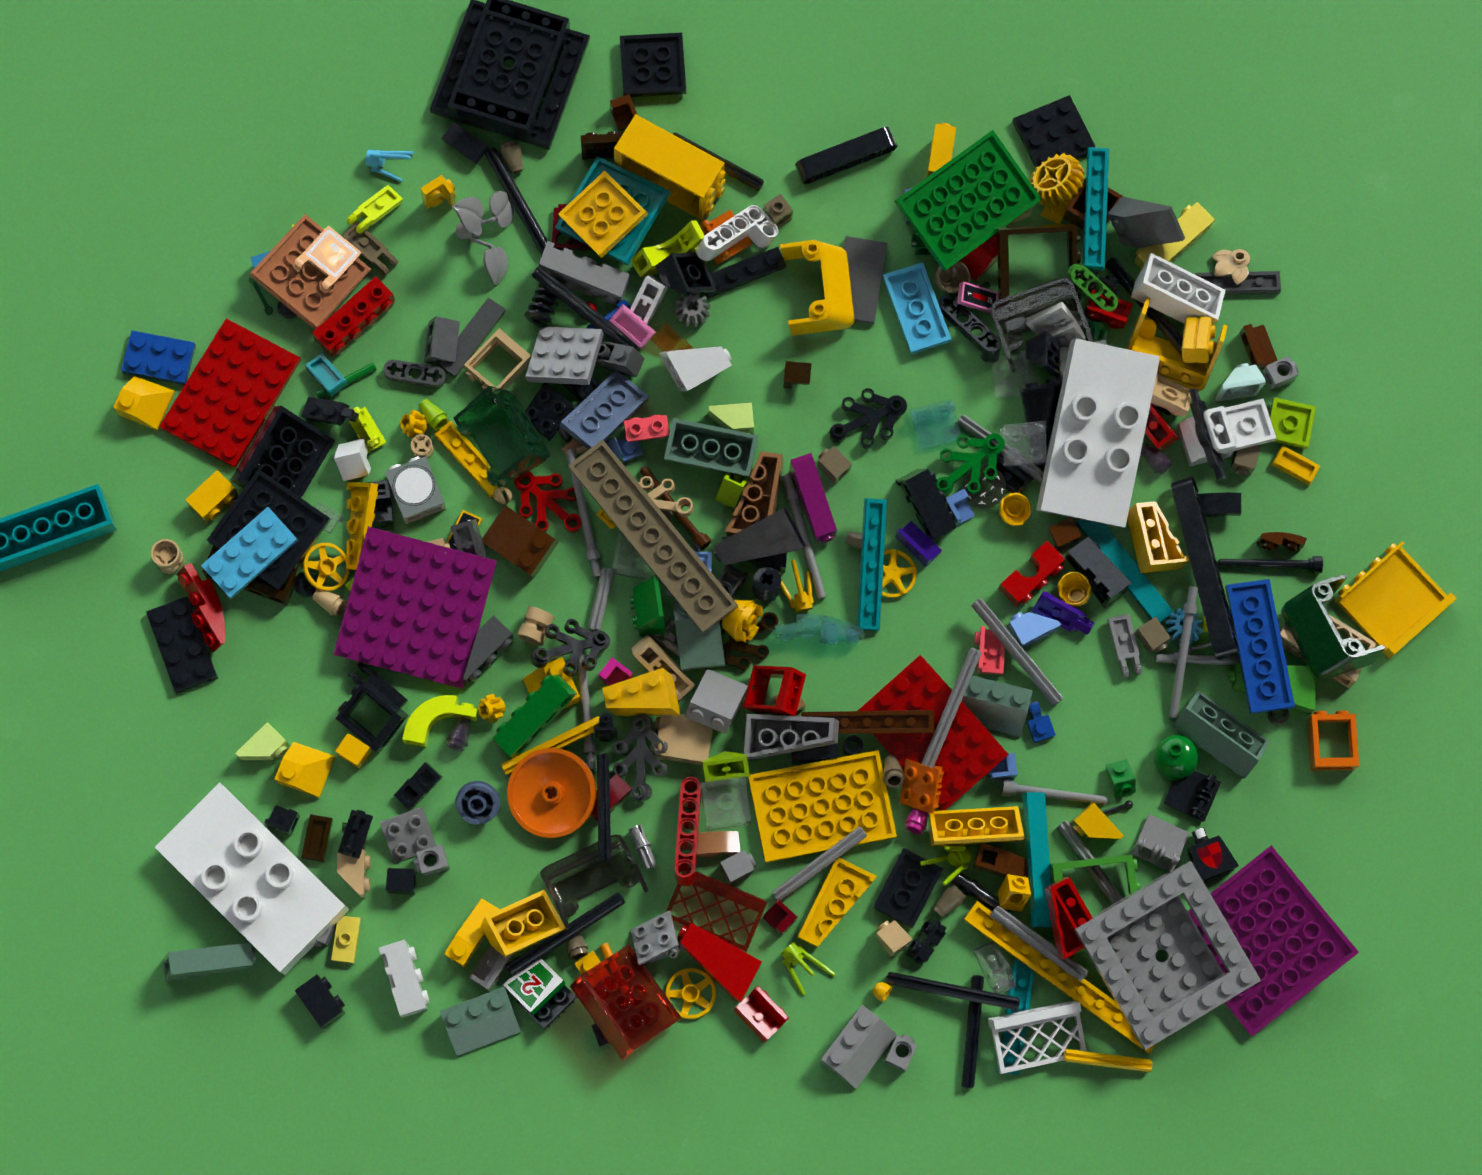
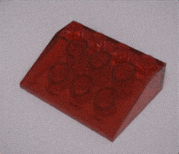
M627 945L589 969L570 985L572 991L622 1061L682 1019L644 964H638L637 955L630 945Z

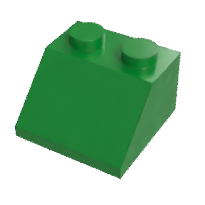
M653 576L634 587V596L629 597L631 610H636V616H633L632 620L634 630L638 629L639 637H643L646 634L649 636L665 634L659 580L657 576Z

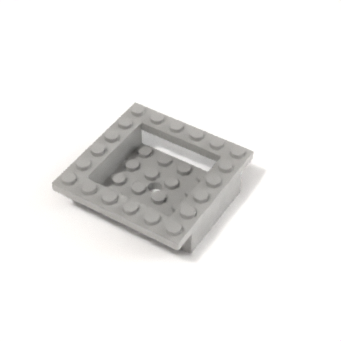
M1191 861L1170 873L1156 878L1095 914L1091 920L1074 929L1143 1050L1150 1048L1261 981ZM1181 893L1228 972L1223 973L1179 898L1178 895ZM1159 949L1164 950L1167 954L1164 962H1159L1156 959L1155 955Z

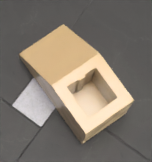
M337 850V873L361 898H366V892H370V878H366V871L371 867V857L367 856L365 850H362L359 859L340 854Z

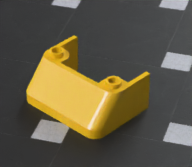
M817 240L780 244L784 261L805 258L811 262L821 261L825 299L816 300L810 305L809 318L788 320L792 336L842 330L851 327L855 318L846 251L842 247Z
M1146 297L1127 349L1160 356L1157 374L1189 389L1198 388V392L1203 390L1224 343L1228 326L1223 325L1217 342L1214 341V354H1210L1208 363H1184L1180 353L1168 340L1154 336L1157 325L1154 320L1145 317L1150 298Z

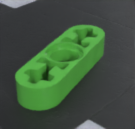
M1073 264L1069 267L1067 271L1069 281L1098 308L1109 312L1116 309L1118 305L1117 296L1088 268L1080 264ZM1076 270L1080 271V275L1083 278H1086L1085 281L1076 277ZM1091 282H1096L1097 291L1090 294L1088 286ZM1101 294L1104 297L1110 298L1109 306L1105 305L1106 302L1099 297Z

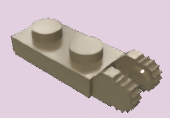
M356 221L342 234V237L361 251V255L366 260L375 265L383 274L387 275L389 270L379 259L384 255L394 266L399 263L398 260L368 230L359 234L355 229L360 223Z

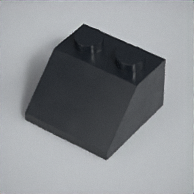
M696 252L673 253L655 265L663 285L678 292L693 294L716 291L705 261L700 259Z

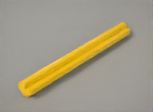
M597 716L502 763L501 766L506 775L511 774L516 765L525 756L534 751L545 748L562 749L594 733V727H599L600 717Z

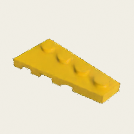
M841 858L836 859L797 938L818 948L877 876Z

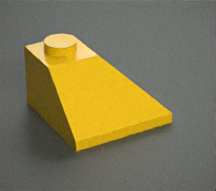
M134 376L121 389L113 408L118 416L158 431L175 391Z
M293 742L282 758L275 781L280 785L320 798L335 756Z

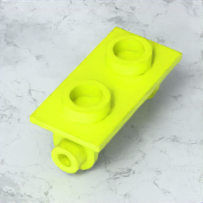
M359 407L353 408L354 412L359 414L357 422L349 421L358 438L365 440L368 453L387 443L366 407L362 409Z

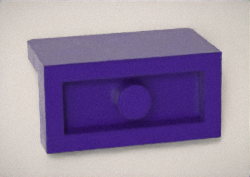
M912 521L903 529L900 528L896 533L895 538L925 567L942 552Z

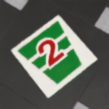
M540 958L513 975L503 986L534 1015L566 983Z

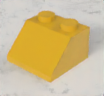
M563 657L549 662L543 668H537L523 678L530 694L541 687V681L548 675H560L577 693L563 709L581 702L572 677L565 675L563 672L565 665Z

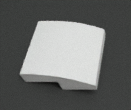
M1063 302L1026 318L1027 326L1036 335L1047 331L1060 341L1061 347L1070 346V341L1073 339L1085 340V335L1078 322Z

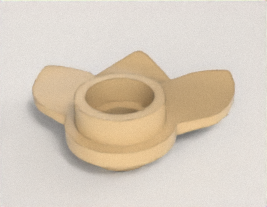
M1242 249L1234 251L1220 250L1213 254L1212 259L1217 262L1214 270L1215 277L1231 275L1236 285H1239L1247 278L1249 274L1247 266L1250 263V255L1247 251Z

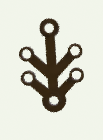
M766 612L763 614L761 622L756 624L759 627L756 635L764 630L772 631L777 627L778 617L775 613ZM771 619L773 625L767 626L765 621ZM731 636L729 641L723 645L725 664L738 666L742 671L749 669L750 659L746 656L740 658L727 655L728 652L737 650L755 654L759 659H765L769 655V649L766 645L757 646L743 641L737 642ZM760 649H765L767 653L765 655H760L758 651ZM746 660L748 665L742 667L740 661Z

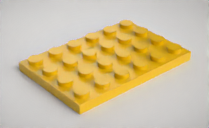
M879 750L750 774V777H748L765 863L826 852L858 827H862L867 836L855 846L897 838L886 783L883 781V768Z

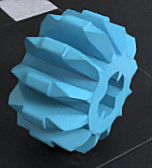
M1181 608L1177 610V614L1172 612L1169 615L1171 620H1167L1165 623L1170 627L1166 632L1168 634L1173 633L1170 640L1179 639L1178 645L1181 642L1183 629L1181 624L1184 623L1185 616ZM1197 612L1193 617L1189 645L1192 643V640L1197 641L1199 639L1198 634L1203 632V629L1199 627L1203 621L1195 619L1198 616Z

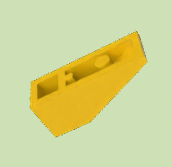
M481 898L453 938L444 955L466 968L486 936L481 927L484 917L500 909Z

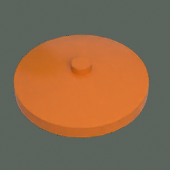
M545 748L528 754L516 765L509 778L507 799L512 815L525 830L540 837L556 838L575 832L589 819L596 803V783L590 768L580 757L564 749Z

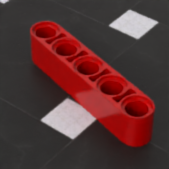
M694 777L685 778L680 786L675 878L677 883L684 887L692 885L696 878L701 785L699 780ZM688 789H695V790H696V791L693 792V793H688V792H686V790H688ZM693 809L694 812L686 813L685 810ZM686 829L693 830V832L689 834H686L683 831ZM683 850L692 851L690 854L681 853ZM683 870L690 872L688 875L680 874Z

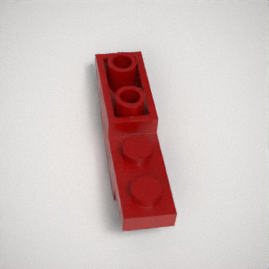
M192 563L184 565L176 575L180 585L184 587L189 595L191 604L196 607V610L191 614L195 626L199 628L204 636L206 645L211 648L212 652H215L225 643L223 610L211 580L206 579L202 581Z

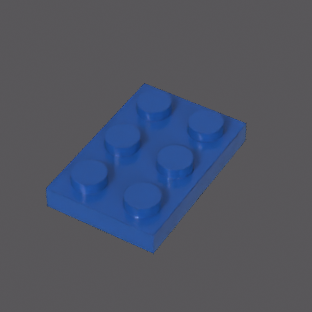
M131 330L121 371L125 374L185 385L196 344L195 342Z

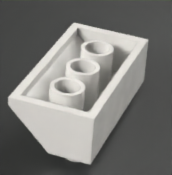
M1150 253L1135 281L1131 298L1144 303L1146 297L1150 298L1148 306L1184 324L1187 317L1212 318V326H1214L1219 319L1225 290Z

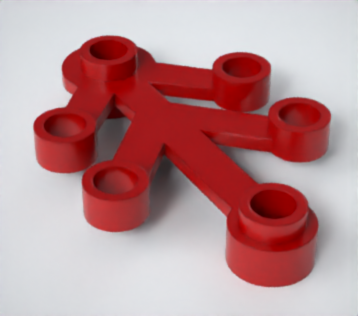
M520 471L516 474L514 485L517 490L521 491V507L519 512L522 517L528 519L533 514L532 507L529 505L531 492L537 498V521L535 525L538 527L539 523L542 522L546 524V527L541 530L546 532L549 528L548 521L546 520V507L564 522L567 531L577 532L581 528V518L577 514H568L552 500L567 499L569 502L576 501V495L573 498L568 497L569 492H575L573 487L567 490L542 491L536 486L550 484L552 487L558 488L562 485L561 475L554 473L551 476H534L529 471ZM555 477L560 479L557 484L552 483V479ZM523 479H528L529 483L527 485H522L521 481ZM525 508L530 510V513L527 515L522 513ZM575 521L577 525L576 527H570L569 523Z

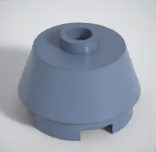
M472 781L462 786L455 800L456 809L460 816L466 822L476 825L491 821L497 815L500 808V798L497 791L490 784L482 781Z

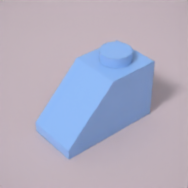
M1020 612L1010 618L1011 621L1007 627L1020 646L1024 648L1057 631L1061 624L1057 620L1028 612L1023 615Z

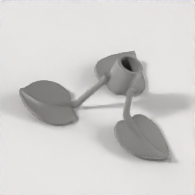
M497 191L490 197L489 209L493 217L486 220L481 218L484 208L481 201L476 197L461 199L452 206L461 221L456 227L458 238L461 240L471 239V243H478L489 248L484 251L483 261L494 286L500 283L507 272V255L503 248H494L492 244L477 238L482 233L481 225L496 220L497 225L502 228L511 223L514 216V206L508 194L503 191Z

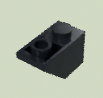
M1047 331L1027 340L1026 359L1040 369L1056 377L1060 376V341Z

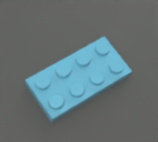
M923 262L884 274L882 278L910 355L951 342V336Z
M267 507L201 566L232 599L293 546L298 539L272 510Z

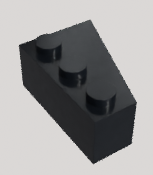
M916 469L896 480L898 486L903 484L908 495L905 498L908 503H912L917 513L915 516L930 539H935L956 528L954 523L956 522L955 515L951 510L947 509L945 505L947 499L944 493L938 490L935 484L937 483V478L932 471H929V469Z
M1089 537L1074 546L1065 555V558L1074 570L1087 577L1091 585V592L1104 608L1124 595L1132 584L1101 551L1097 542L1092 541Z

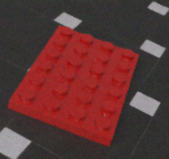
M226 318L160 424V429L236 469L301 362V357Z
M920 654L857 711L934 710V728L936 730L952 689ZM963 701L960 703L934 765L942 767V772H944L942 782L938 783L942 785V788L937 789L941 792L938 801V809L940 811L950 808L1009 755ZM872 733L891 756L896 757L903 769H905L907 759L922 763L934 733Z

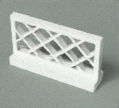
M1073 1000L987 1018L989 1028L992 1030L999 1073L1003 1074L1064 1061L1062 1053L1072 1038L1079 1042L1080 1051H1086L1080 1018V1002ZM1074 1017L1075 1026L1069 1032L1062 1027V1024L1066 1018ZM1045 1022H1051L1056 1026L1049 1037L1040 1031ZM1026 1026L1035 1030L1028 1042L1019 1036L1023 1027ZM1059 1029L1069 1035L1062 1046L1053 1040ZM1008 1031L1013 1035L1006 1046L1000 1042L998 1032ZM1038 1033L1048 1039L1041 1050L1032 1045ZM1016 1038L1026 1044L1019 1055L1010 1049ZM1051 1042L1060 1048L1055 1057H1049L1044 1053ZM1029 1047L1038 1052L1037 1057L1032 1062H1028L1023 1058ZM1009 1051L1017 1059L1012 1066L1004 1067L1003 1058Z

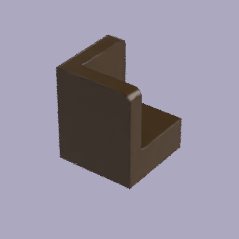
M786 361L783 388L792 389V384L809 385L812 363Z

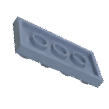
M615 370L561 421L560 427L589 450L602 439L605 442L624 424V421L628 420L648 401L649 396L619 371Z

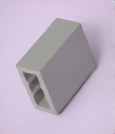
M707 669L690 701L685 717L726 734L743 701L748 686Z

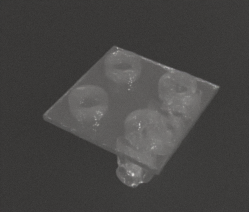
M1026 350L1020 351V355L999 356V360L992 363L995 398L1021 396L1019 389H1024L1026 383L1036 382L1035 364L1026 359Z
M1046 421L1004 425V428H1000V434L1004 436L1005 441L1004 466L1046 462Z

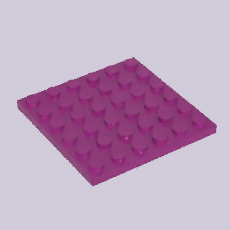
M368 526L333 655L463 689L465 682L463 677L480 627L497 561Z
M1272 845L1210 893L1261 979L1260 982L1225 1002L1251 1036L1258 1033L1359 953ZM1190 909L1188 911L1189 915L1223 973L1228 972Z

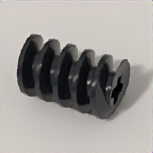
M539 282V288L535 290L536 295L532 297L533 303L528 305L529 310L525 312V317L537 326L547 327L544 321H552L548 314H555L551 306L558 307L559 304L555 299L559 298Z
M763 567L754 575L753 594L758 600L764 602L774 601L780 592L781 575L778 570L771 567Z

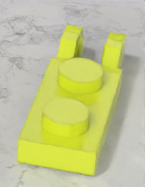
M387 185L361 204L356 211L349 215L346 222L352 225L362 216L365 220L355 230L359 234L363 233L370 225L375 224L402 204L403 198Z

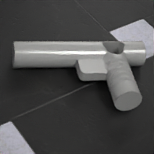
M669 619L665 626V634L650 635V637L679 657L678 645L674 643L677 637L671 633L675 627V622ZM664 636V640L660 641L658 637Z

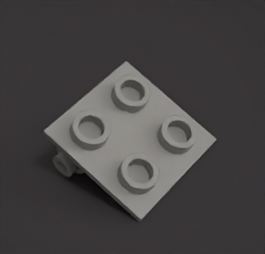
M423 807L380 822L394 863L416 856L418 851L436 846Z
M1149 814L1132 854L1172 872L1180 860V854L1190 833Z
M670 910L631 929L639 965L663 953H666L670 958L678 956L679 944Z

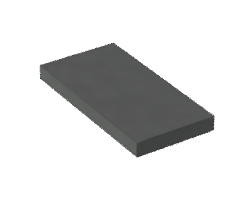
M846 236L844 250L848 257L854 321L874 325L887 243Z

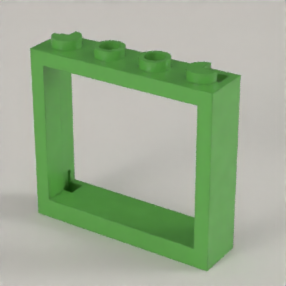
M1133 854L1050 864L1051 882L1053 884L1063 878L1062 869L1125 862L1129 894L1140 889V883L1135 878V872H1138L1137 860L1133 859ZM1083 948L1082 950H1080V951H1078V952H1084V951H1086V950H1085V948Z

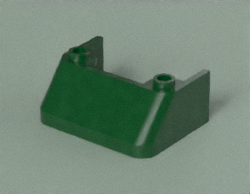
M1346 574L1314 583L1288 600L1281 609L1282 617L1312 673L1319 679H1328L1372 665L1386 649L1384 645L1365 650L1362 643L1355 638L1342 640L1323 603L1328 602L1332 598L1333 594H1335L1347 578Z

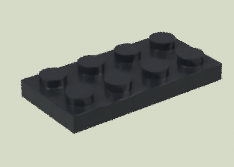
M188 596L146 611L176 694L218 678L204 637L193 622L191 614L194 610Z

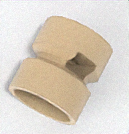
M161 539L151 549V558L163 573L173 574L183 567L184 555L174 541Z
M529 606L524 616L526 622L521 624L517 636L533 645L543 646L547 638L545 630L548 625L553 624L555 617L542 609Z

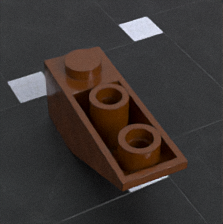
M983 843L979 845L973 869L1003 878L1007 874L1028 878L1027 859Z

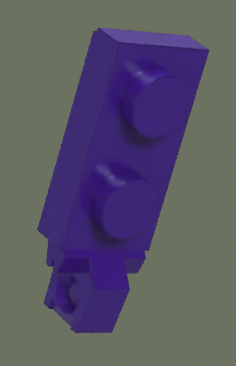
M1045 591L1042 592L1032 610L1041 616L1059 621L1060 627L1070 632L1071 630L1076 632L1080 630L1088 635L1094 625V622L1085 617L1086 615L1082 611Z

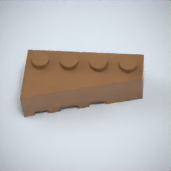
M761 451L750 475L749 482L746 488H744L740 502L725 531L727 537L776 512L784 468L783 454Z

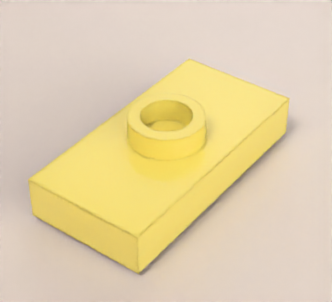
M343 916L337 922L332 961L355 964L361 918Z

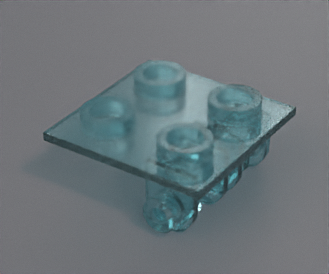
M951 399L909 410L921 450L955 442L957 437L961 435L954 412L956 411L955 404L951 402Z

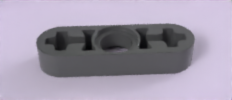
M389 360L384 365L385 376L390 381L430 388H440L446 383L444 370L437 366L400 360ZM393 366H396L398 371L404 372L403 368L406 367L405 377H403L402 372H395L394 375H391L389 369H393ZM412 369H418L421 371V376L417 379H412L409 377V372ZM425 371H427L428 376H435L436 373H439L441 379H437V382H434L432 377L426 376L427 380L424 381Z

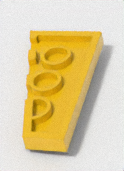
M347 482V490H350V499L347 500V509H350V520L346 521V530L350 534V539L346 541V569L357 570L368 526L372 527L375 518L374 509L378 497V484Z

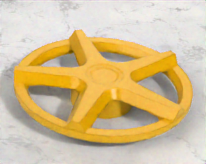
M318 543L312 546L302 562L307 580L317 590L333 591L340 588L347 581L350 572L349 569H346L344 579L336 572L337 565L344 560L346 563V554L338 546L331 543ZM325 546L336 549L341 555L333 559L328 557ZM316 548H319L320 561H308L310 554ZM308 568L319 571L317 582L310 576ZM327 576H330L339 583L333 587L322 586Z
M896 549L885 550L884 555L891 554L889 565H883L882 589L888 583H893L899 593L889 594L882 591V595L892 598L899 597L909 592L913 587L917 575L916 567L907 554ZM897 555L905 558L911 567H898ZM912 573V581L905 589L900 577Z
M685 968L676 972L669 979L665 990V997L669 1008L676 1015L684 1019H697L707 1014L713 1007L716 999V988L711 977L704 971L696 968ZM687 972L699 973L705 979L694 985ZM681 975L683 989L670 990L674 979ZM709 984L712 988L710 1003L700 995V992ZM670 997L682 998L684 1000L681 1012L674 1008ZM692 1003H697L705 1008L701 1013L688 1015Z

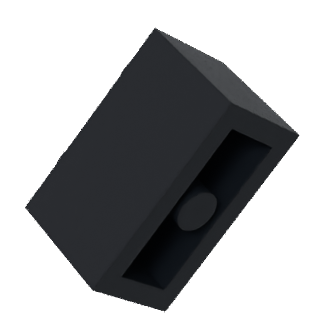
M316 974L298 987L295 992L318 1025L324 1029L345 1014L342 1008L346 1005L339 995L334 997L330 992L332 985L325 976L321 978Z

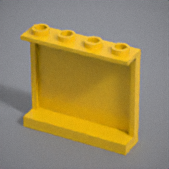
M1403 541L1398 545L1393 543L1384 551L1387 555L1383 559L1377 557L1369 564L1371 569L1367 573L1361 571L1353 579L1355 583L1351 587L1348 584L1345 585L1338 592L1340 597L1335 601L1372 641L1376 642L1377 646H1385L1386 649L1383 653L1389 659L1457 599L1452 593L1447 595L1402 548L1405 544Z

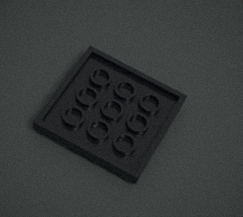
M258 469L207 541L220 549L262 511L269 507L298 539L293 546L258 575V577L280 591L331 519Z

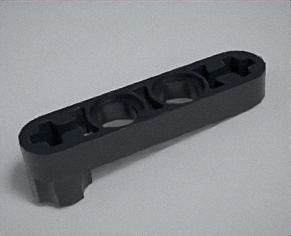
M952 295L942 296L939 300L942 315L982 352L981 358L986 363L997 362L1001 351V340L964 305L958 304L956 297ZM959 316H965L968 318V321L962 323L959 322L957 318ZM978 329L981 330L983 334L980 336H974L971 333V331Z

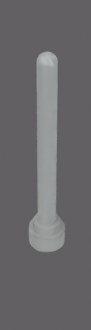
M1003 778L1001 786V796L1011 797V795L1016 793L1043 792L1045 797L1101 805H1105L1108 802L1105 796L1017 785V782H1013V779Z

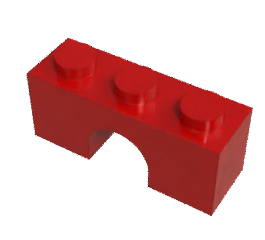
M1048 541L1040 546L1029 559L1036 568L1037 574L1035 576L1025 577L1015 570L1000 584L998 589L1015 607L1021 603L1023 605L1028 603L1033 597L1031 595L1033 591L1043 589L1048 583L1046 580L1052 574L1056 576L1063 570L1062 564L1065 558Z

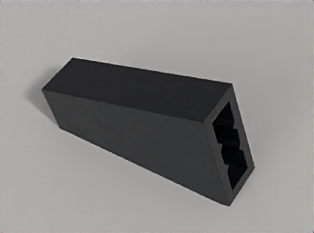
M785 507L715 544L713 552L718 562L722 561L724 565L801 550L806 544Z

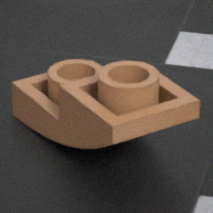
M738 831L699 833L697 857H714L716 854L735 855L740 852Z

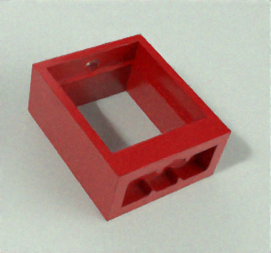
M754 665L743 708L756 714L796 716L806 674L793 667ZM770 678H783L776 705H763Z

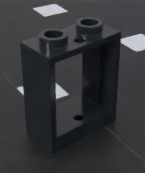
M369 682L361 685L357 684L350 693L352 697L349 701H345L339 707V714L335 719L375 752H378L385 748L409 715ZM366 693L393 714L377 737L350 716Z

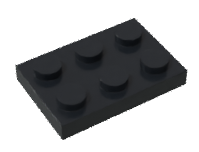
M903 848L873 908L913 929L944 868L934 863L921 866L920 862L926 859Z

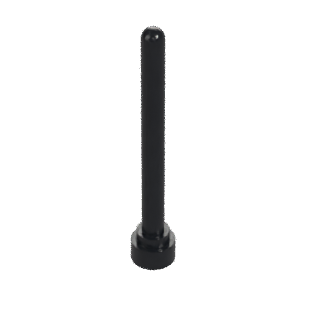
M1313 556L1308 558V560L1219 559L1217 561L1219 567L1308 569L1312 573L1322 574L1323 572L1322 556Z

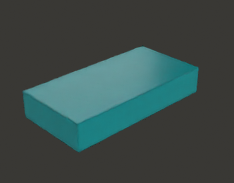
M322 353L304 365L306 370L331 397L348 385L347 380Z

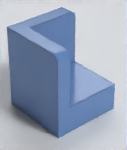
M965 489L946 498L947 502H945V505L955 515L956 522L954 523L956 526L974 517V512L967 502L968 494Z
M1009 753L1001 763L988 773L989 781L1016 778L1018 772L1015 753Z

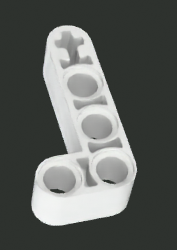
M751 205L707 233L698 245L696 253L700 259L709 261L747 236L758 247L767 248L777 236L778 227L759 206Z

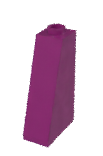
M812 453L791 459L789 473L798 492L799 500L815 543L819 541L827 543L834 539L837 528Z

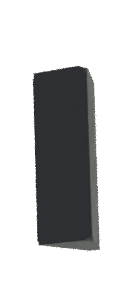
M997 454L996 470L999 479L997 477L995 481L1011 493L1022 494L1033 478L1002 455ZM993 470L987 472V475L990 477L995 474Z

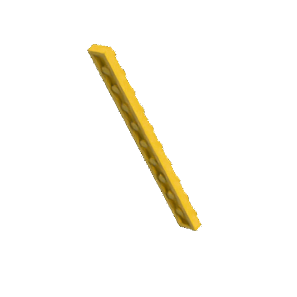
M976 901L963 919L965 922L1071 999L1080 1002L1082 1007L1143 1050L1116 1001L1086 979L1079 981L992 918V911ZM1155 1045L1143 1051L1149 1054Z

